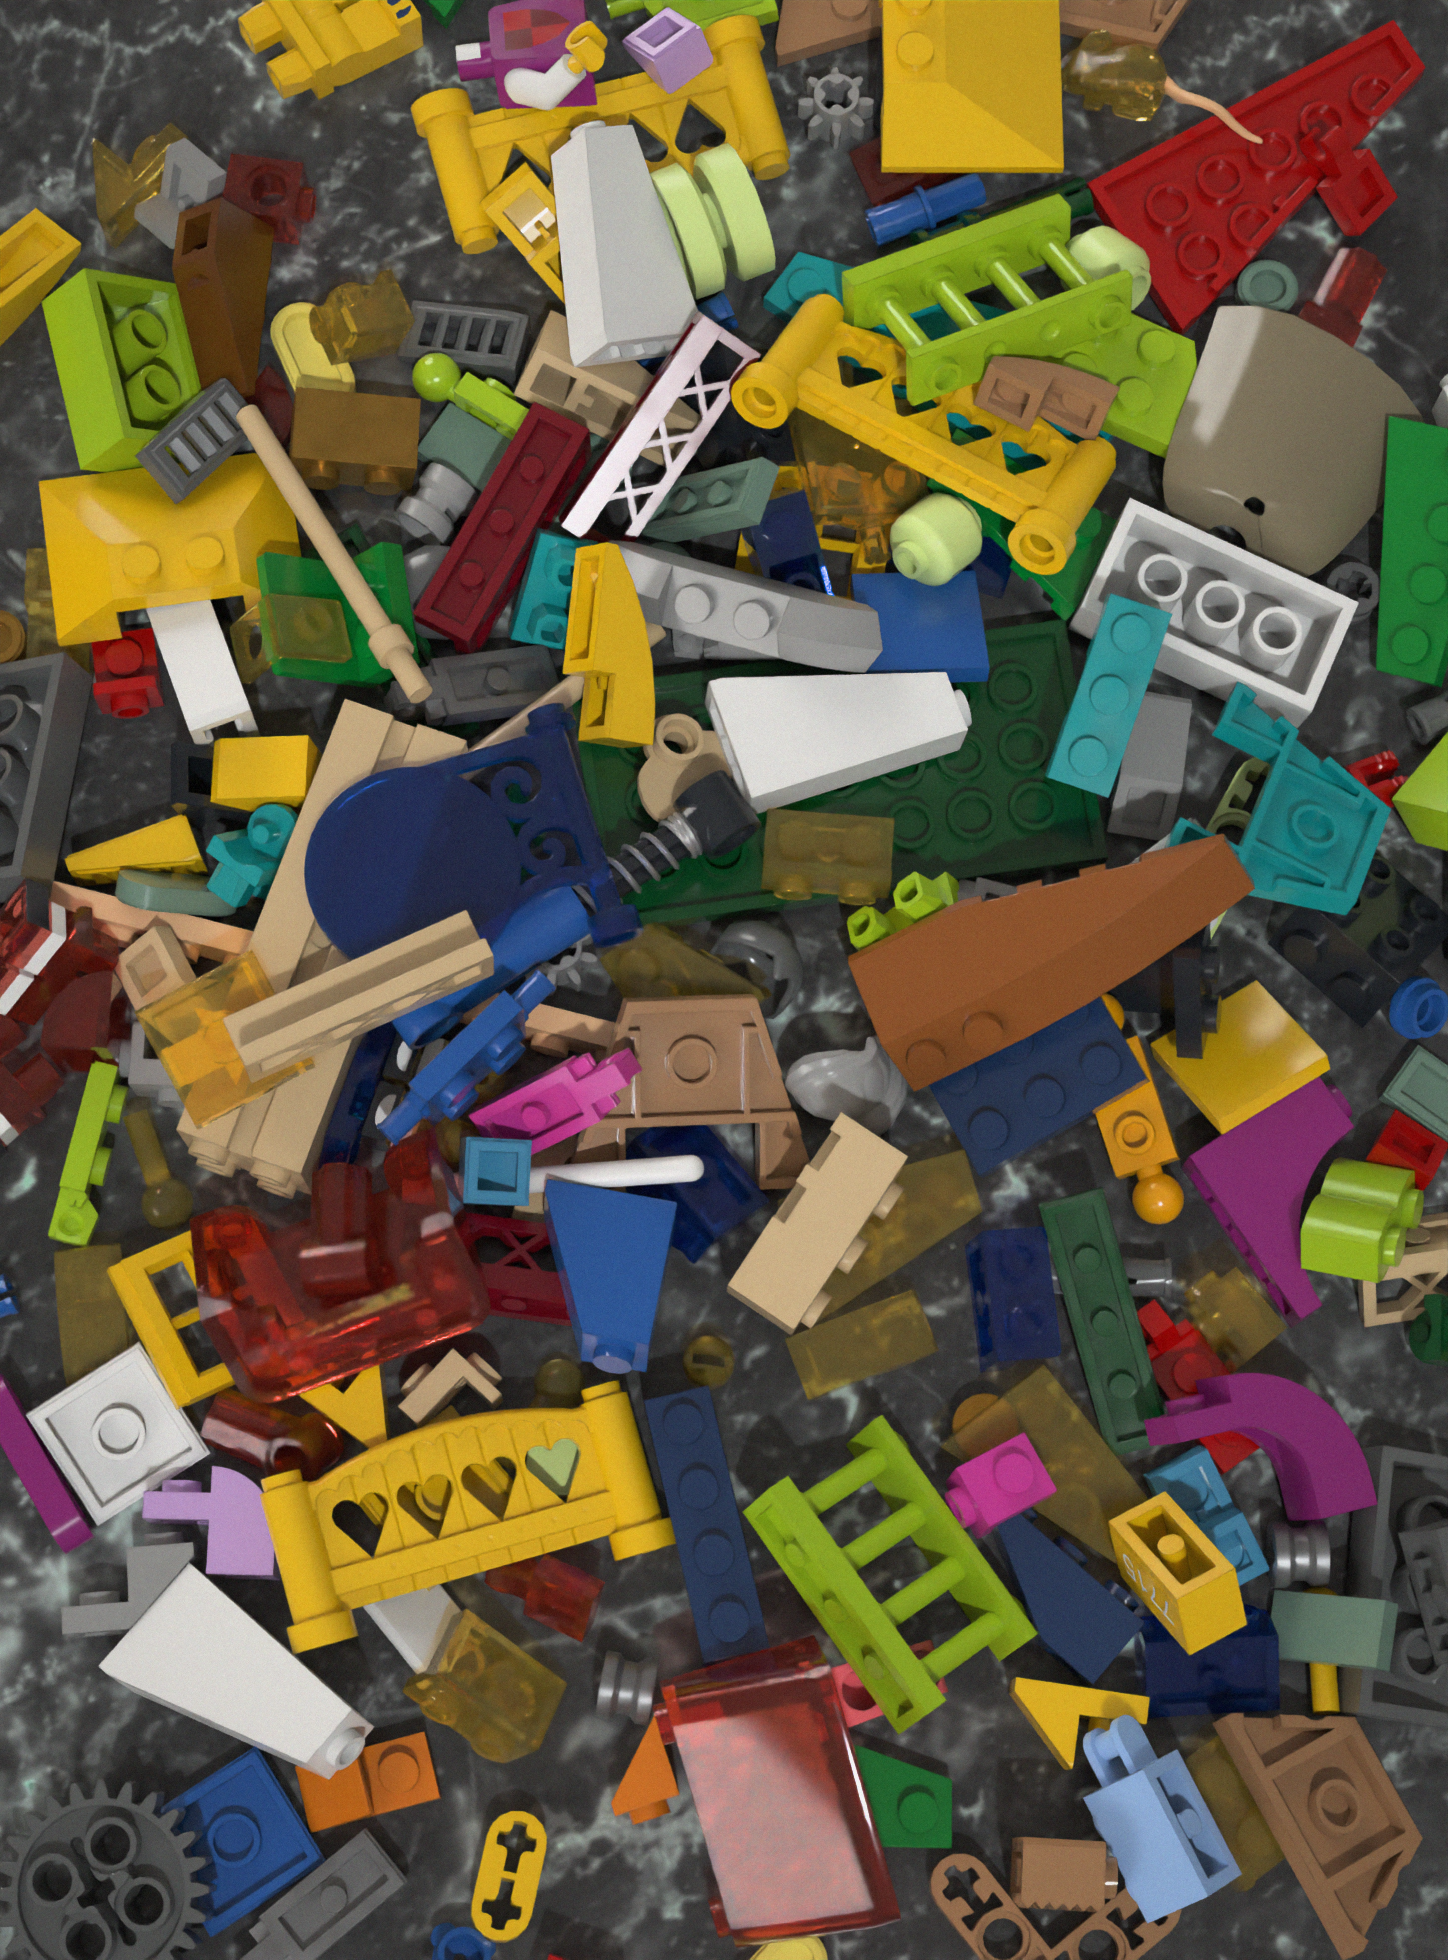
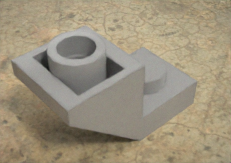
M1145 692L1116 775L1106 818L1107 832L1158 841L1171 833L1183 785L1192 708L1191 699Z
M163 1532L144 1535V1546L126 1548L129 1602H120L119 1591L79 1594L80 1606L61 1607L62 1634L71 1638L127 1634L188 1563H191L196 1568L202 1562V1548L194 1542L184 1543L183 1532Z

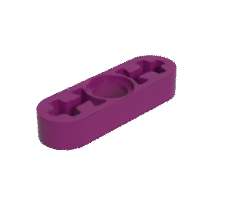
M1 1373L0 1445L53 1538L62 1551L68 1554L95 1538V1532L54 1458L27 1418V1411L6 1377Z

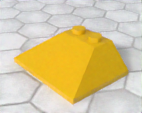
M878 0V8H882L883 99L880 115L881 172L1063 173L1059 0Z
M257 453L229 456L187 497L177 504L171 500L145 467L39 481L59 647L122 638L119 612L243 595L247 621L264 619L256 563L257 557L265 552L301 557L295 514ZM177 463L187 475L189 471L182 463Z

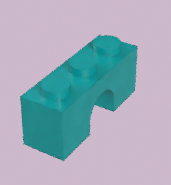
M1112 593L1107 594L1086 654V662L1076 693L1062 723L1045 776L1109 798L1172 613Z

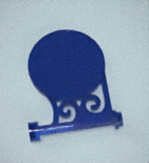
M563 703L543 705L529 712L527 715L529 724L525 727V736L420 767H401L375 773L354 783L332 801L321 815L311 834L305 857L304 878L309 905L315 921L327 940L339 953L350 961L355 960L465 910L480 940L485 938L491 948L501 937L514 914L527 902L547 891L577 885L589 887L597 910V914L587 920L595 948H608L620 945L644 933L637 906L633 904L622 905L566 733L576 725V719L573 713L566 712ZM523 760L535 766L540 773L542 782L541 790L533 800L519 804L511 802L505 795V788L511 783L519 784L523 796H529L532 791V778L526 770L518 766L506 767L496 773L491 781V798L477 786L458 775L506 761ZM507 820L516 823H526L521 827L517 841ZM561 831L573 836L582 866L563 867L566 860L565 846L556 838H547L543 842V852L552 854L551 858L546 860H538L530 853L529 847L531 842L544 832ZM521 866L527 872L535 875V877L522 885Z

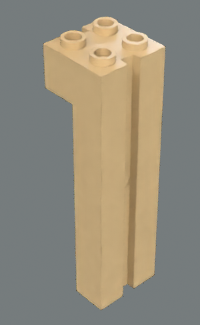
M347 699L344 700L222 1011L223 1015L229 1016L260 1002L242 968L246 964L251 968L266 998H269L401 939L469 761L466 740L417 724V727H413L394 720V716ZM364 1033L301 1061L304 1068L300 1070L294 1064L251 1083L244 1069L236 1087L226 1066L196 1081L176 1129L188 1146V1153L198 1158L196 1165L226 1177H233L235 1169L241 1170L242 1168L250 1171L249 1174L258 1179L256 1184L258 1187L285 1198L293 1199L296 1190L313 1196L340 1125L335 1109Z

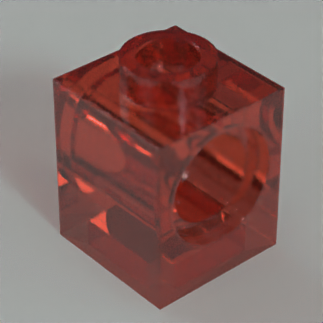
M231 153L223 199L274 227V242L299 245L303 223L312 224L315 217L317 190L316 187L308 186L304 164L301 162ZM270 194H278L285 197L274 206L258 204L263 197Z

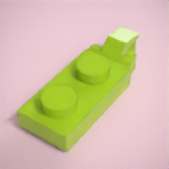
M98 1061L95 1064H91L59 1184L60 1191L48 1233L50 1239L75 1246L88 1247L100 1220L98 1213L89 1200L93 1184L102 1187L105 1184L113 1149L103 1147L109 1122L121 1123L129 1093V1087L119 1085L121 1076L118 1066Z

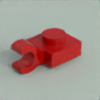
M1333 126L1325 135H1323L1319 127H1314L1299 142L1300 149L1306 159L1327 175L1316 189L1344 236L1361 235L1398 198L1371 150H1352L1350 141L1340 126Z

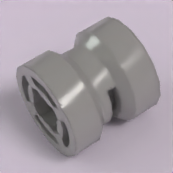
M431 463L419 477L420 488L416 495L405 497L394 511V517L407 532L426 545L447 546L455 535L453 524L460 517L469 516L479 496L459 475L440 464Z

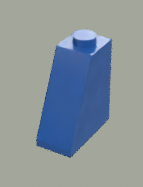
M547 1179L544 1200V1222L581 1361L592 1362L597 1368L610 1373L623 1374L631 1370L647 1372L674 1236L677 1202Z

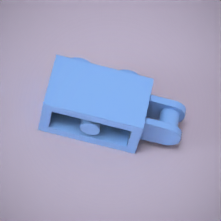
M1122 1715L1111 1722L1110 1729L1107 1731L1102 1728H1096L1085 1734L1083 1749L1102 1787L1083 1799L1093 1816L1097 1832L1105 1840L1113 1857H1117L1118 1867L1125 1879L1127 1891L1132 1899L1137 1902L1147 1924L1210 1896L1242 1875L1178 1750L1157 1758L1142 1727L1130 1715Z

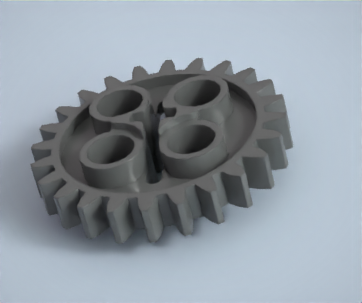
M112 1778L98 1779L94 1797H92L89 1788L84 1782L74 1783L70 1785V1804L59 1793L47 1795L45 1803L49 1817L38 1811L26 1812L23 1818L32 1834L30 1836L13 1834L9 1835L6 1839L9 1845L19 1853L17 1859L0 1862V1871L12 1877L11 1886L0 1888V1900L11 1902L12 1909L11 1912L0 1917V1927L16 1926L19 1933L5 1948L7 1953L27 1949L31 1954L28 1960H184L178 1951L179 1946L186 1949H196L203 1944L202 1939L190 1927L192 1923L206 1922L213 1918V1913L197 1905L199 1896L216 1891V1884L198 1880L197 1871L212 1863L213 1858L208 1855H192L190 1848L201 1838L203 1833L199 1829L181 1834L177 1827L182 1822L186 1813L183 1807L173 1809L165 1815L160 1812L164 1802V1792L160 1790L154 1791L143 1802H139L140 1784L138 1781L126 1782L120 1790L118 1797H116ZM113 1824L122 1827L130 1840V1850L122 1862L112 1859L106 1853L104 1846V1837L107 1830ZM76 1837L81 1838L84 1842L87 1860L83 1855L77 1853L73 1845ZM55 1861L65 1864L72 1876V1886L64 1898L55 1895L49 1889L47 1883V1872ZM111 1879L116 1889L108 1895L109 1901L98 1903L94 1892L102 1886L101 1881ZM145 1884L157 1888L164 1901L163 1911L156 1921L144 1918L137 1906V1896ZM87 1921L98 1924L104 1932L105 1947L99 1957L87 1954L81 1946L80 1931ZM123 1923L127 1928L133 1930L136 1936V1943L134 1945L127 1943Z

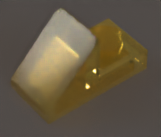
M169 123L157 136L151 135L147 137L136 149L130 165L94 138L92 140L97 217L106 242L115 249L140 224L134 218L136 205L160 193L167 146L183 138L189 140L188 136L172 123Z

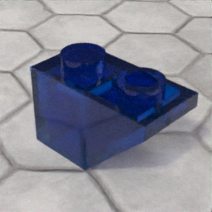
M792 486L772 492L760 524L741 528L755 575L834 596L805 490Z

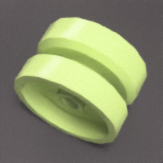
M729 143L695 156L693 177L678 163L650 173L694 301L723 290L726 283L727 268L742 282L775 270L776 257L766 215L745 165L736 150Z

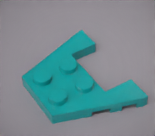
M1238 681L1226 700L1212 736L1271 766L1239 846L1229 841L1254 881L1255 889L1247 895L1347 915L1357 901L1391 808L1330 756L1322 762L1296 739L1299 730L1283 716L1274 721L1253 703L1257 694L1248 686ZM1180 817L1171 830L1164 848L1215 836L1216 834Z

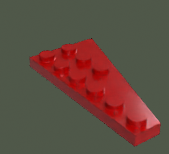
M1394 20L1227 108L1226 110L1247 131L1263 139L1262 144L1243 138L1226 125L1217 115H1214L1087 183L1086 189L1089 188L1091 191L1094 209L1104 225L1117 230L1146 252L1150 261L1149 273L1151 275V285L1148 293L1175 333L1183 336L1315 194L1317 191L1316 187L1327 177L1321 169L1315 167L1306 159L1300 149L1299 142L1314 127H1319L1323 135H1325L1333 126L1338 125L1347 135L1352 150H1355L1422 78L1426 67Z

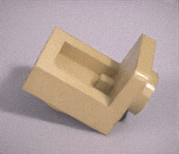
M452 1349L434 1369L428 1363H425L406 1381L400 1390L406 1398L398 1407L407 1419L417 1428H421L436 1417L467 1384L495 1410L504 1401L502 1394L495 1388L502 1378L475 1352L465 1360L456 1350Z

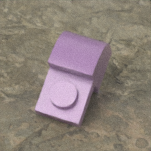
M212 1466L211 1493H202V1482L190 1480L162 1481V1492L144 1491L142 1518L149 1523L209 1525L207 1575L214 1579L280 1580V1571L259 1496L264 1492L246 1476L228 1468Z

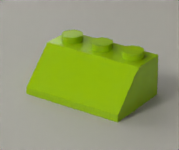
M83 268L42 301L81 470L98 472L143 468L144 466L135 455L196 395L202 392L176 283ZM166 446L164 449L169 453V455L174 459V461L176 463H181L179 459L174 455V453L169 449V447Z

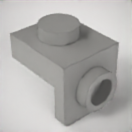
M183 138L167 146L160 193L137 204L134 218L165 245L174 249L179 213L217 198H223L227 172L189 140Z
M134 1021L132 1039H122L119 1054L120 1076L128 1077V1084L137 1096L158 1097V1105L170 1108H185L194 1083L181 1089L167 1061L153 1059L155 1034L147 1022Z

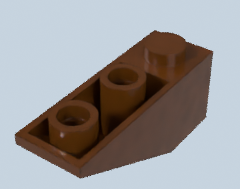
M222 197L179 213L172 271L201 390H205L220 378H225L245 398L254 395L258 377V359L262 326L265 320L264 310L269 270L272 263L271 253L274 227Z

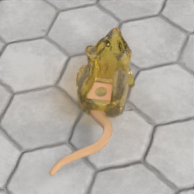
M1096 29L1082 41L1079 47L1061 59L1062 90L1072 95H1085L1083 108L1086 110L1100 111L1106 104L1111 105L1113 113L1119 117L1137 121H1151L1163 102L1165 94H1167L1178 103L1194 105L1214 113L1243 138L1258 144L1263 143L1262 138L1247 131L1223 106L1206 97L1188 92L1179 87L1168 76L1161 55L1152 47L1137 43L1112 46V34L1105 29Z

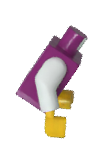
M519 0L495 6L488 11L490 41L456 45V58L461 82L495 77L500 105L506 109L538 108L548 111L555 107L597 105L594 72L603 66L605 60L603 49L606 48L608 39L592 21H588L585 0Z

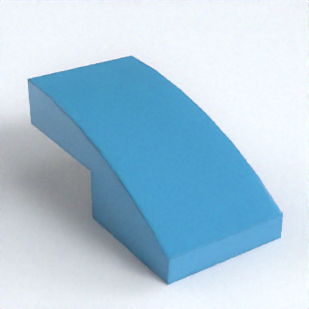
M1198 1445L1143 1474L1153 1497L1166 1491L1235 1567L1239 1586L1270 1570L1243 1512L1234 1506L1207 1448Z

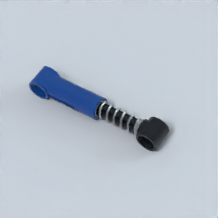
M725 770L713 772L687 788L675 800L673 816L669 815L667 821L661 820L658 830L654 833L642 832L637 844L633 846L623 844L621 846V854L615 858L604 856L602 866L596 870L585 868L583 878L577 882L565 881L562 877L557 878L477 929L476 932L480 940L485 938L493 953L494 975L392 1020V1024L408 1048L411 1050L419 1049L442 1037L460 1022L465 1013L595 931L590 918L596 914L599 917H603V910L615 902L618 905H622V898L634 890L637 893H641V886L654 878L656 881H660L661 876L659 874L673 866V868L679 869V861L684 858L688 860L690 858L696 859L698 855L707 856L710 860L717 859L735 850L758 831L762 823Z

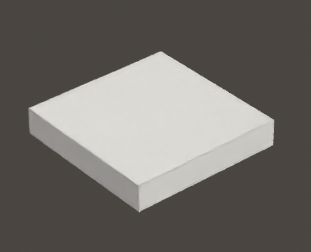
M140 1341L26 1414L97 1526L144 1497V1491H153L162 1485V1481L170 1480L210 1454L208 1446L184 1409H175L148 1353Z

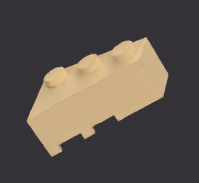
M842 1112L831 1126V1133L810 1164L808 1163L796 1180V1185L777 1213L773 1215L727 1287L729 1294L790 1335L794 1333L800 1322L812 1329L833 1297L823 1290L824 1286L836 1268L848 1275L869 1241L859 1235L873 1214L884 1220L905 1189L904 1186L895 1180L899 1176L908 1156Z

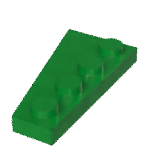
M1389 416L1376 670L1384 674L1441 688L1448 666V428Z

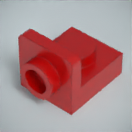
M153 628L121 632L122 638L91 642L96 683L93 684V693L102 714L112 713V716L115 718L131 719L148 714L149 708L165 706L157 639Z

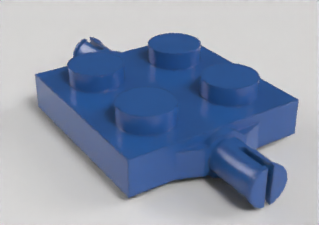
M536 969L534 974L511 996L505 990L502 991L409 1082L410 1092L408 1091L403 1096L404 1100L381 1123L376 1125L382 1134L396 1146L422 1118L426 1119L434 1127L445 1116L451 1121L459 1118L479 1096V1092L475 1087L492 1070L498 1076L506 1072L524 1053L526 1047L521 1042L527 1037L525 1022L529 1019L528 1015L551 992L556 990L551 981Z

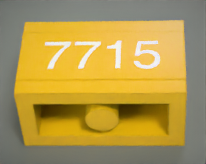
M1166 1491L1108 1521L1121 1577L1189 1656L1247 1625L1235 1567Z

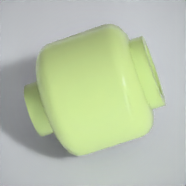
M1104 225L1091 228L1083 234H1078L1066 244L1065 247L1094 280L1125 269L1132 274L1131 311L1144 300L1151 285V275L1149 273L1150 261L1143 248L1117 230ZM1060 279L1061 285L1065 292L1069 291L1070 289Z
M939 492L923 497L899 516L891 527L890 546L897 569L904 576L915 579L925 585L934 587L949 582L970 565L981 552L982 524L976 510L962 498Z

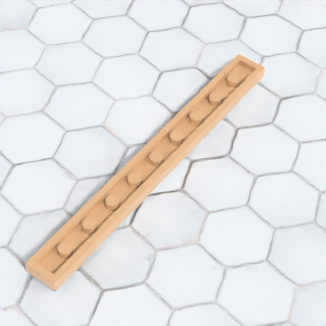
M53 881L51 897L48 899L49 904L53 902L65 908L66 933H74L77 925L100 931L98 938L104 942L128 948L153 926L171 927L189 964H197L198 957L223 962L221 969L237 976L254 932L187 914L135 908L120 902L115 896ZM496 993L465 1013L460 1023L469 1025L500 993ZM539 1004L528 1015L529 1019L525 1022L527 1036L525 1039L531 1040L530 1048L561 1058L567 1057L569 1050L583 1054L590 1052L597 1064L604 1060L615 1022Z

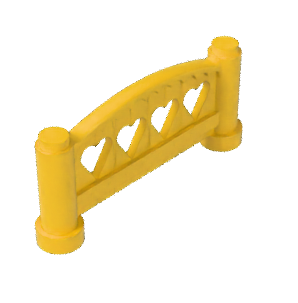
M736 15L719 20L707 27L703 34L712 53L713 63L671 94L661 89L646 72L595 84L597 105L555 107L548 111L538 108H500L474 115L469 94L463 89H441L417 99L411 106L412 117L417 134L427 139L455 242L462 246V250L466 254L483 253L498 244L496 235L501 229L487 215L480 202L502 183L513 149H518L550 177L551 183L548 189L555 196L551 155L570 140V133L575 128L591 121L601 120L605 122L606 126L628 125L629 120L633 119L662 143L668 152L666 157L659 162L645 160L649 173L678 163L693 177L695 156L716 147H708L702 144L696 152L690 154L683 153L676 147L675 141L687 105L691 104L723 131L726 138L721 145L729 143L736 150L745 167L753 171L757 180H769L786 173L790 168L788 159L791 154L760 54L765 46V41L758 19L752 15Z
M818 294L807 299L760 362L747 366L734 383L731 390V399L735 409L746 421L757 427L765 429L777 428L786 421L793 409L797 407L1015 522L1016 525L1008 537L1009 551L1022 567L1036 574L1051 575L1062 570L1076 547V531L1116 468V451L1112 444L1104 438L1097 437L1095 441L1085 439L1075 444L1066 439L1040 416L1037 417L1028 432L973 405L983 380L933 398L932 400L937 404L936 408L906 417L897 414L892 386L896 384L907 386L905 348L897 339L850 326L843 322L844 309L841 303L828 294ZM840 356L852 357L859 362L861 367L877 370L883 378L848 388L842 385L837 358ZM947 414H961L970 424L981 425L987 428L992 436L958 446L952 443ZM1001 443H1016L1025 453L1036 454L1042 457L1047 465L1013 475L1006 469Z
M619 1380L582 1390L581 1394L584 1403L580 1407L573 1409L520 1408L497 1410L430 1424L376 1445L337 1466L316 1481H303L300 1469L262 1479L261 1483L264 1493L259 1496L294 1626L286 1628L293 1655L359 1636L352 1609L605 1536L609 1538L615 1561L676 1544L670 1517L663 1519L628 1393L627 1391L622 1392ZM562 1439L570 1440L577 1446L579 1458L565 1502L527 1469L525 1456L531 1448L543 1447L550 1451L553 1445ZM498 1457L507 1458L514 1464L516 1475L502 1521L463 1487L461 1475L467 1466L480 1465L487 1469L490 1462ZM434 1475L444 1476L450 1481L452 1495L438 1539L398 1504L397 1492L403 1484L416 1483L423 1487L426 1480ZM370 1493L379 1494L386 1500L388 1512L373 1558L333 1522L332 1511L337 1503L351 1501L359 1505L361 1499Z

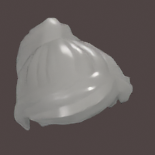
M878 1035L866 1039L863 1051L842 1049L816 1052L801 1057L786 1072L785 1088L793 1095L797 1103L813 1116L835 1121L842 1112L879 1137L893 1126L898 1114L906 1104L908 1082L882 1047Z

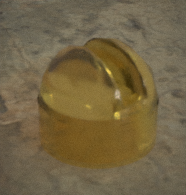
M702 1336L693 1340L687 1346L683 1355V1371L688 1381L695 1387L709 1386V1390L720 1388L729 1381L733 1374L735 1365L734 1354L731 1347L721 1338ZM693 1353L726 1357L725 1366L692 1363Z

